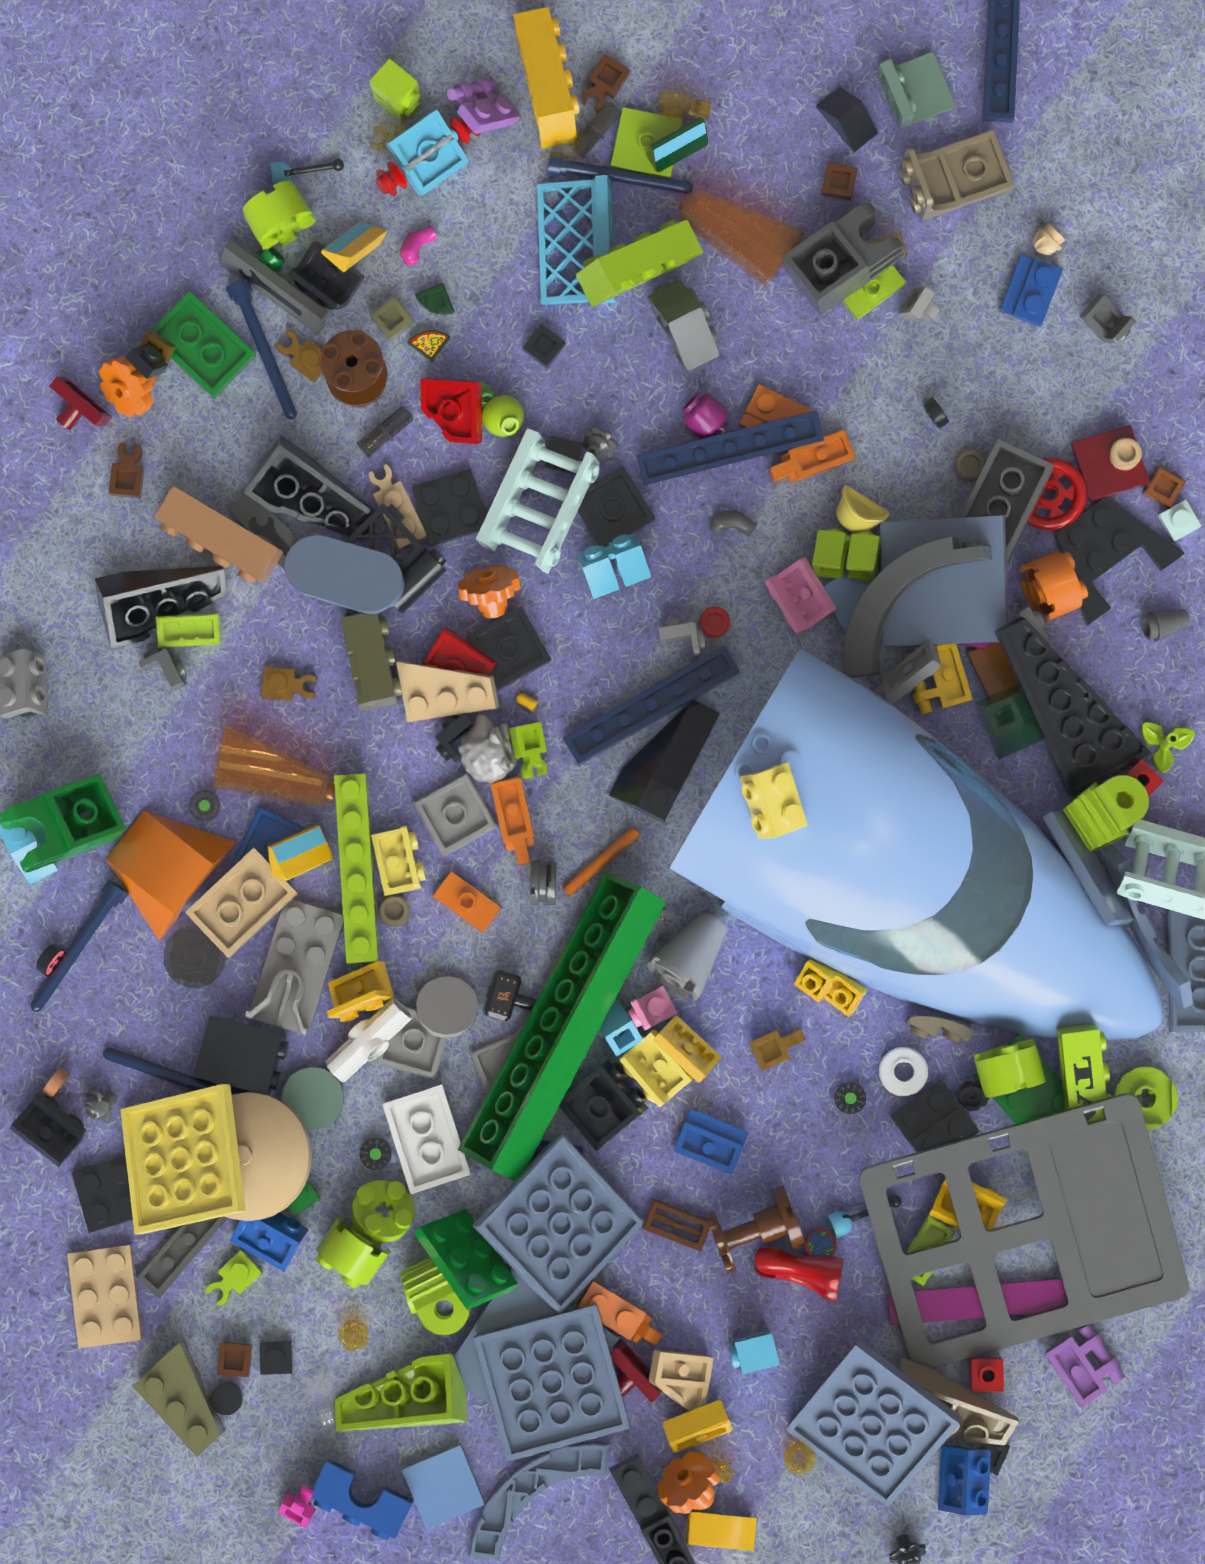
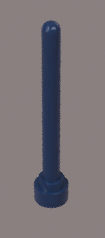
M553 151L550 153L547 176L559 178V175L565 176L566 173L595 178V176L607 175L611 181L684 194H689L693 191L692 183L687 181L568 161V157H564L563 153Z
M248 279L234 282L226 287L228 296L231 301L240 306L285 417L290 420L294 419L297 416V411L250 301L253 299L251 295L253 290Z
M108 880L101 889L103 892L100 896L102 901L32 1001L31 1009L34 1012H39L43 1009L113 906L116 907L118 903L122 904L129 893L114 882Z
M106 1048L103 1051V1057L106 1060L194 1091L216 1086V1084L113 1048ZM231 1087V1095L248 1093V1090Z

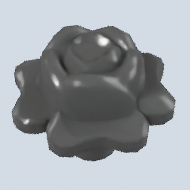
M594 426L592 430L586 429L582 445L587 448V452L592 453L600 461L606 460L607 457L612 458L614 456V448L617 445L616 440L612 438V433L601 429L599 426Z
M93 1087L89 1088L88 1093H86L87 1099L84 1101L87 1115L93 1118V1120L101 1119L108 1123L112 1117L111 1105L117 1102L116 1095L113 1092L104 1095Z

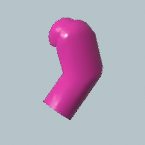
M428 226L406 236L400 248V257L403 258L406 265L411 266L418 263L420 260L418 256L420 247L437 240L433 226Z

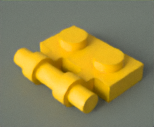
M957 644L936 646L942 666L932 675L935 688L927 690L924 680L913 688L915 694L912 697L914 703L918 704L921 715L933 712L930 703L932 699H939L941 709L973 700Z

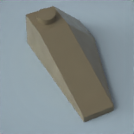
M902 1357L899 1358L895 1365L896 1368L962 1417L960 1425L949 1437L964 1438L968 1443L1006 1445L1019 1422L1018 1417L930 1367Z

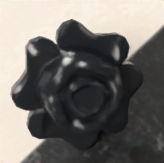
M908 1534L898 1536L896 1538L898 1547L889 1554L890 1563L920 1564L921 1556L926 1554L925 1544L910 1542Z

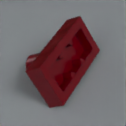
M56 377L49 387L68 402L56 418L66 429L71 430L82 415L95 426H105L112 418L108 412L67 377Z
M624 1340L611 1351L612 1360L622 1370V1373L617 1376L622 1396L624 1397L636 1386L651 1403L662 1394V1391L649 1382L650 1368Z

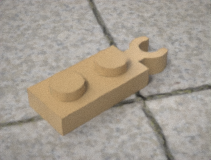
M387 464L383 465L386 477L382 480L376 479L372 471L369 472L371 483L380 488V491L373 494L378 506L383 503L388 508L393 504L404 515L405 518L401 522L419 541L427 538V534L401 481L392 485L393 474ZM383 514L385 521L391 531V521L385 516V514ZM396 527V535H404V534ZM396 539L400 550L413 545L408 539Z

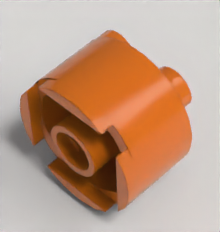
M1053 551L1023 564L1019 568V574L1023 572L1025 574V580L1021 581L1020 584L1032 611L1037 610L1044 616L1042 617L1044 622L1051 621L1080 608L1082 600L1088 597L1085 584L1081 580L1078 581L1074 571L1075 562L1069 552Z

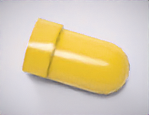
M519 693L516 696L517 703L532 712L539 702L524 693Z

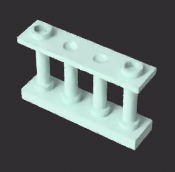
M527 428L475 540L484 548L495 552L498 545L503 543L538 557L535 564L543 572L549 574L551 567L556 566L560 559V548L590 483H594L598 477L600 462L589 452H586L583 461L580 462L546 449V441L538 432ZM543 460L576 473L570 489L567 490L534 477L532 471L536 462ZM531 488L563 501L557 517L554 518L520 504L519 499L523 490ZM516 515L551 529L544 545L541 546L507 532L506 527L510 518Z
M1144 820L1136 822L1130 827L1128 831L1130 834L1126 836L1125 846L1136 849L1132 873L1125 871L1116 894L1128 897L1131 900L1142 901L1205 919V838ZM1148 853L1166 857L1163 882L1144 877ZM1179 861L1197 866L1193 890L1175 886Z

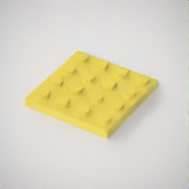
M216 1085L120 1109L134 1234L150 1233L246 1211L230 1085Z

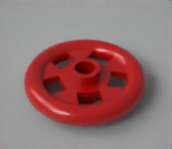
M1042 458L1054 464V470L1027 524L1040 530H1058L1070 525L1081 514L1087 499V487L1082 474L1071 463L1059 458ZM1064 475H1066L1073 484L1067 490H1065L1063 485L1058 481ZM1047 490H1053L1056 492V495L1053 499L1047 500L1044 497V493ZM1065 498H1068L1073 503L1068 511L1064 513L1058 507ZM1038 507L1051 510L1049 518L1037 516Z

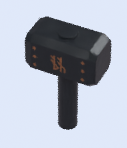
M496 970L486 992V1000L482 1009L483 1015L507 1022L511 1018L514 1006L531 1011L536 999L518 994L521 985L520 976Z

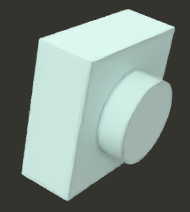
M1187 500L1158 515L1172 542L1201 527Z

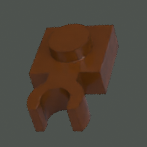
M604 54L588 79V83L594 87L583 93L582 104L585 105L590 98H596L599 102L595 106V112L597 114L600 113L605 105L604 97L606 94L614 99L629 77L630 70Z
M125 443L119 444L118 454L122 461L121 464L112 463L108 492L110 496L141 499L145 469L143 466H136V463L143 455L141 445L136 444L135 453L128 456L125 454Z

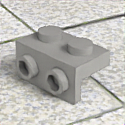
M23 648L0 656V717L6 719L29 711L39 715L47 713L46 664L44 655Z

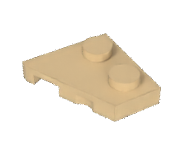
M654 1350L649 1382L687 1411H692L706 1405L714 1357L704 1354Z

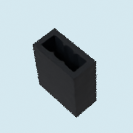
M210 1015L193 1077L270 1095L271 1090H277L280 1082L281 1072L276 1070L279 1059L285 1060L289 1042L284 1041L286 1034Z

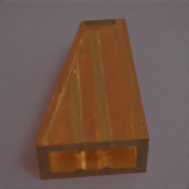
M699 189L694 196L687 195L678 208L681 211L679 215L680 222L687 219L694 233L764 287L768 285L784 265L782 255L800 244L805 234L796 227Z
M225 725L213 787L219 790L326 809L327 802L333 803L335 784H331L332 778L329 775L232 726Z

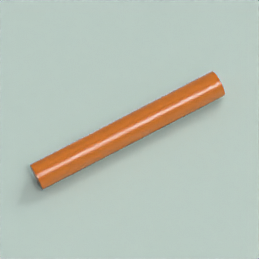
M631 827L566 883L562 889L569 897L572 896L640 837V834L634 827Z

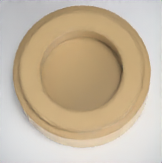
M1131 438L1117 440L1109 451L1111 463L1120 470L1134 468L1142 456L1140 445Z

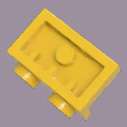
M677 1015L653 1039L665 1053L675 1060L698 1083L723 1058Z

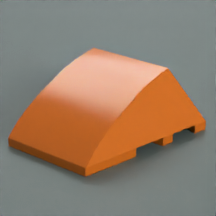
M144 810L108 855L106 861L160 941L178 919L180 912L213 870L222 863L237 842Z

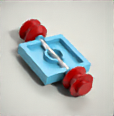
M432 110L386 143L387 148L398 164L388 162V170L386 172L380 169L376 171L377 178L375 182L378 188L384 194L389 193L391 196H396V187L407 188L408 179L417 195L423 196L470 162L456 140L468 144L470 142L469 135L471 133L474 134V132L462 118L458 120L455 117L450 118L449 129L438 110Z

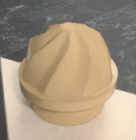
M1049 223L1043 229L1041 227L1037 229L1038 231L1033 238V242L1038 253L1051 255L1061 249L1060 245L1065 239Z

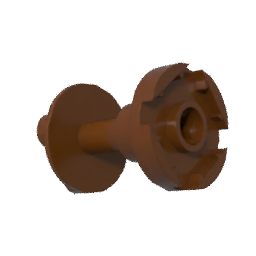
M348 330L334 335L323 346L320 361L321 370L327 381L328 388L336 400L346 405L360 408L373 404L381 397L386 387L388 372L383 361L381 349L372 337L362 330Z
M783 1186L771 1189L775 1205L752 1213L754 1220L723 1232L715 1212L705 1214L728 1274L737 1271L730 1249L762 1238L763 1243L787 1235L793 1249L805 1245L796 1216H794L791 1203Z

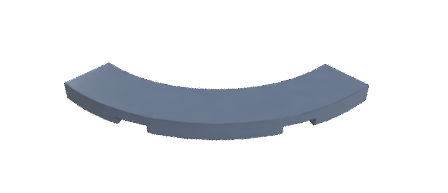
M1109 845L1103 848L1102 852L1108 875L1117 889L1125 871L1131 873L1128 859L1114 846ZM1121 896L1135 919L1129 925L1156 975L1183 1009L1192 1005L1193 995L1190 980L1176 965L1169 953L1155 941L1158 935L1146 912L1141 913L1139 901Z
M576 1443L556 1448L529 1460L503 1481L485 1505L471 1539L468 1557L500 1561L505 1537L516 1516L526 1504L548 1487L560 1481L581 1476H606L610 1443Z

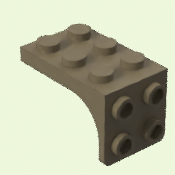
M994 130L927 153L916 154L913 147L906 148L904 157L901 159V167L898 169L903 185H908L912 194L909 196L911 208L915 214L919 213L922 221L1010 191L1015 187Z

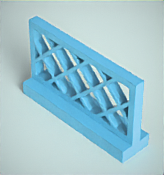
M600 175L590 180L537 184L541 304L557 305L589 302L586 295L581 294L575 288L579 284L577 277L570 284L560 273L570 261L581 270L585 268L574 258L585 245L593 251L594 256L599 254L600 257L608 254V250L615 247L612 182L607 175ZM591 188L592 198L584 207H581L572 199L580 189ZM563 190H571V191L567 194V193H565ZM558 191L564 198L552 210L545 204V192ZM570 201L580 211L568 224L558 213ZM591 207H592V215H590V214L588 213V210H589ZM545 209L550 213L547 217H545ZM584 215L592 221L593 226L585 237L573 229ZM555 217L565 228L553 240L546 234V226ZM571 231L581 241L569 254L559 243ZM592 237L593 245L588 242ZM546 239L551 242L548 247H546ZM556 247L566 258L554 270L547 264V256ZM547 269L552 272L549 277H547ZM556 277L568 286L560 296L548 297V286ZM571 291H573V292H574L575 294H577V295H569V294H570ZM616 297L611 298L605 301L604 303H617Z

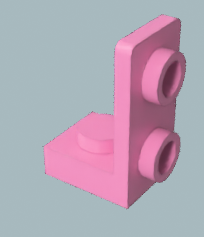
M663 986L637 1000L631 1001L632 1009L628 1010V1014L635 1027L642 1026L644 1031L678 1014Z

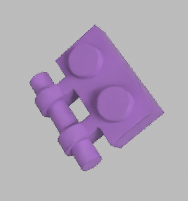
M476 79L472 84L467 82L458 83L454 88H450L447 91L449 100H457L461 105L457 113L474 134L515 125L521 117L508 98L503 94L495 96L492 93L497 89V83L493 79Z
M1090 1324L1082 1326L1078 1330L1084 1338L1081 1344L1077 1345L1073 1337L1068 1336L1044 1353L1081 1408L1108 1390L1101 1380L1107 1374L1114 1384L1125 1377L1118 1367L1120 1363L1115 1356L1111 1357L1102 1344L1104 1339L1099 1332H1094ZM1091 1350L1101 1363L1096 1369L1092 1367L1085 1357V1354Z

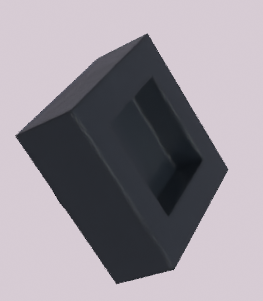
M541 324L524 345L523 351L548 369L566 346V342Z
M148 344L132 348L125 357L146 379L162 374L168 367V364L162 359L160 352Z
M551 436L548 449L578 461L581 442ZM545 462V468L575 474L571 471H568L551 463Z
M292 1341L259 1343L260 1375L293 1373Z

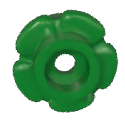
M270 247L257 251L259 261L276 273L282 271L281 266L285 263V259L277 250Z

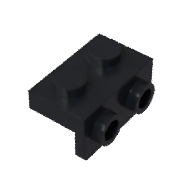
M314 241L296 268H292L288 275L295 280L294 284L306 292L311 291L319 297L318 301L324 307L330 310L344 308L349 304L365 276L353 267L343 273L321 253L325 246L318 241Z
M39 1092L33 1096L31 1103L10 1127V1130L58 1167L64 1163L82 1142L86 1133L84 1124L78 1117L72 1114L67 1115L59 1108V1104L55 1099L47 1095L43 1096Z

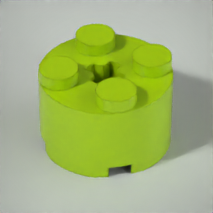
M291 180L274 184L275 191L267 195L264 190L259 192L242 209L246 222L263 249H268L278 243L282 247L289 245L298 238L296 233L312 226L316 222V218L301 192Z
M1034 1038L1020 1041L1010 1046L1008 1044L991 1048L989 1051L973 1055L985 1098L1013 1093L1019 1089L1031 1088L1046 1082Z
M338 1216L316 1248L318 1255L315 1260L322 1267L328 1270L334 1268L341 1273V1279L353 1288H357L359 1284L368 1285L390 1254V1250L388 1247L382 1250L380 1248L382 1243L371 1240V1236L366 1235L364 1232L361 1234L353 1224L351 1226L344 1224L346 1218Z

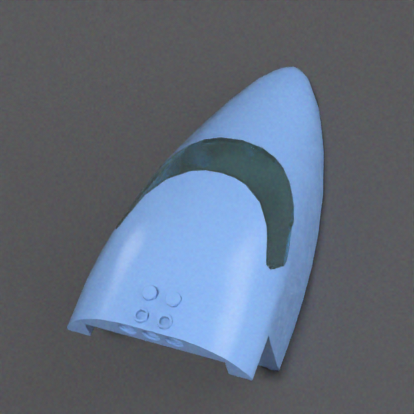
M800 648L709 799L670 869L724 900L721 909L805 957L829 966L852 980L887 995L959 1020L1024 1035L1056 1039V1028L1094 1023L1100 1032H1104L1106 1041L1139 1038L1155 1030L1161 1024L1163 1018L1162 998L1147 962L1123 925H1105L1060 848L993 785L921 726L867 687L803 648ZM789 762L808 825L777 838L759 839L751 824L752 816L748 803L742 795L740 776L756 773L777 764Z

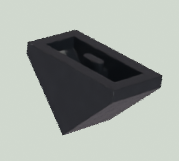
M840 87L816 105V108L854 153L878 135L862 101Z

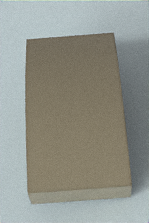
M913 1016L908 1017L905 1022L911 1026L909 1032L923 1040H926L927 1036L935 1038L941 1028L945 1030L942 1036L959 1044L961 1040L969 1042L975 1030L960 1023L937 1017Z

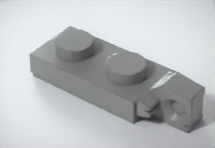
M930 641L925 642L883 675V683L874 689L873 692L890 704H894L902 696L909 694L915 686L927 677L932 676L942 666L937 647Z

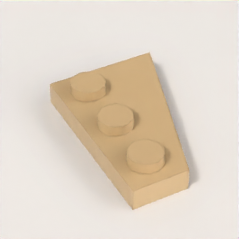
M404 660L396 661L408 722L499 707L493 676L437 668V666L427 664H414Z

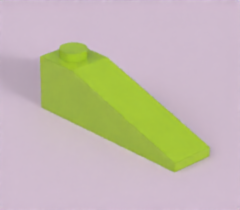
M452 1354L420 1357L399 1370L387 1373L385 1377L370 1384H364L335 1399L337 1432L468 1422L466 1388Z

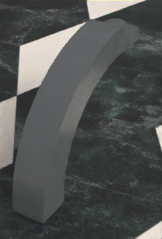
M948 537L920 545L891 562L869 584L852 613L843 647V674L850 678L880 675V646L883 631L892 610L901 597L914 584L937 570L963 563L992 560L991 547L981 545V541L963 542L962 548H960L958 538Z

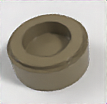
M966 449L956 457L954 470L961 479L974 481L978 479L986 463L985 458L977 450Z
M400 896L385 898L379 907L381 920L390 927L404 925L411 914L408 902Z

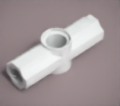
M391 998L370 1019L359 1022L350 1030L348 1034L349 1039L325 1061L327 1068L340 1081L346 1082L367 1061L378 1058L387 1050L389 1046L388 1041L412 1019L410 1012L397 999Z

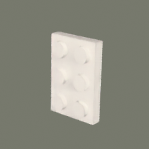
M443 1084L382 1104L410 1194L471 1175L465 1154L457 1150L461 1140Z

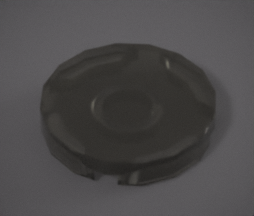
M189 926L177 931L168 940L164 949V966L168 975L177 984L188 988H203L213 983L221 976L226 965V955L198 926Z

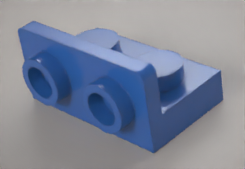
M279 1212L276 1215L261 1220H240L230 1241L285 1272L301 1241L306 1236L308 1228L301 1225L298 1220L287 1217Z
M941 1445L938 1510L960 1515H986L988 1513L990 1450Z

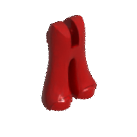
M761 1248L755 1254L754 1271L760 1277L797 1283L815 1291L823 1299L836 1302L844 1258L797 1256L778 1248Z

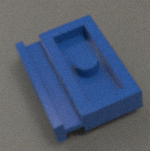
M1021 253L999 312L1041 327L1063 268L1036 258L1032 259Z
M690 1109L673 1151L732 1175L749 1132Z

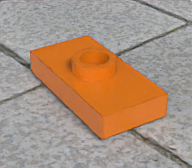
M452 871L433 895L435 899L482 933L486 931L502 909Z

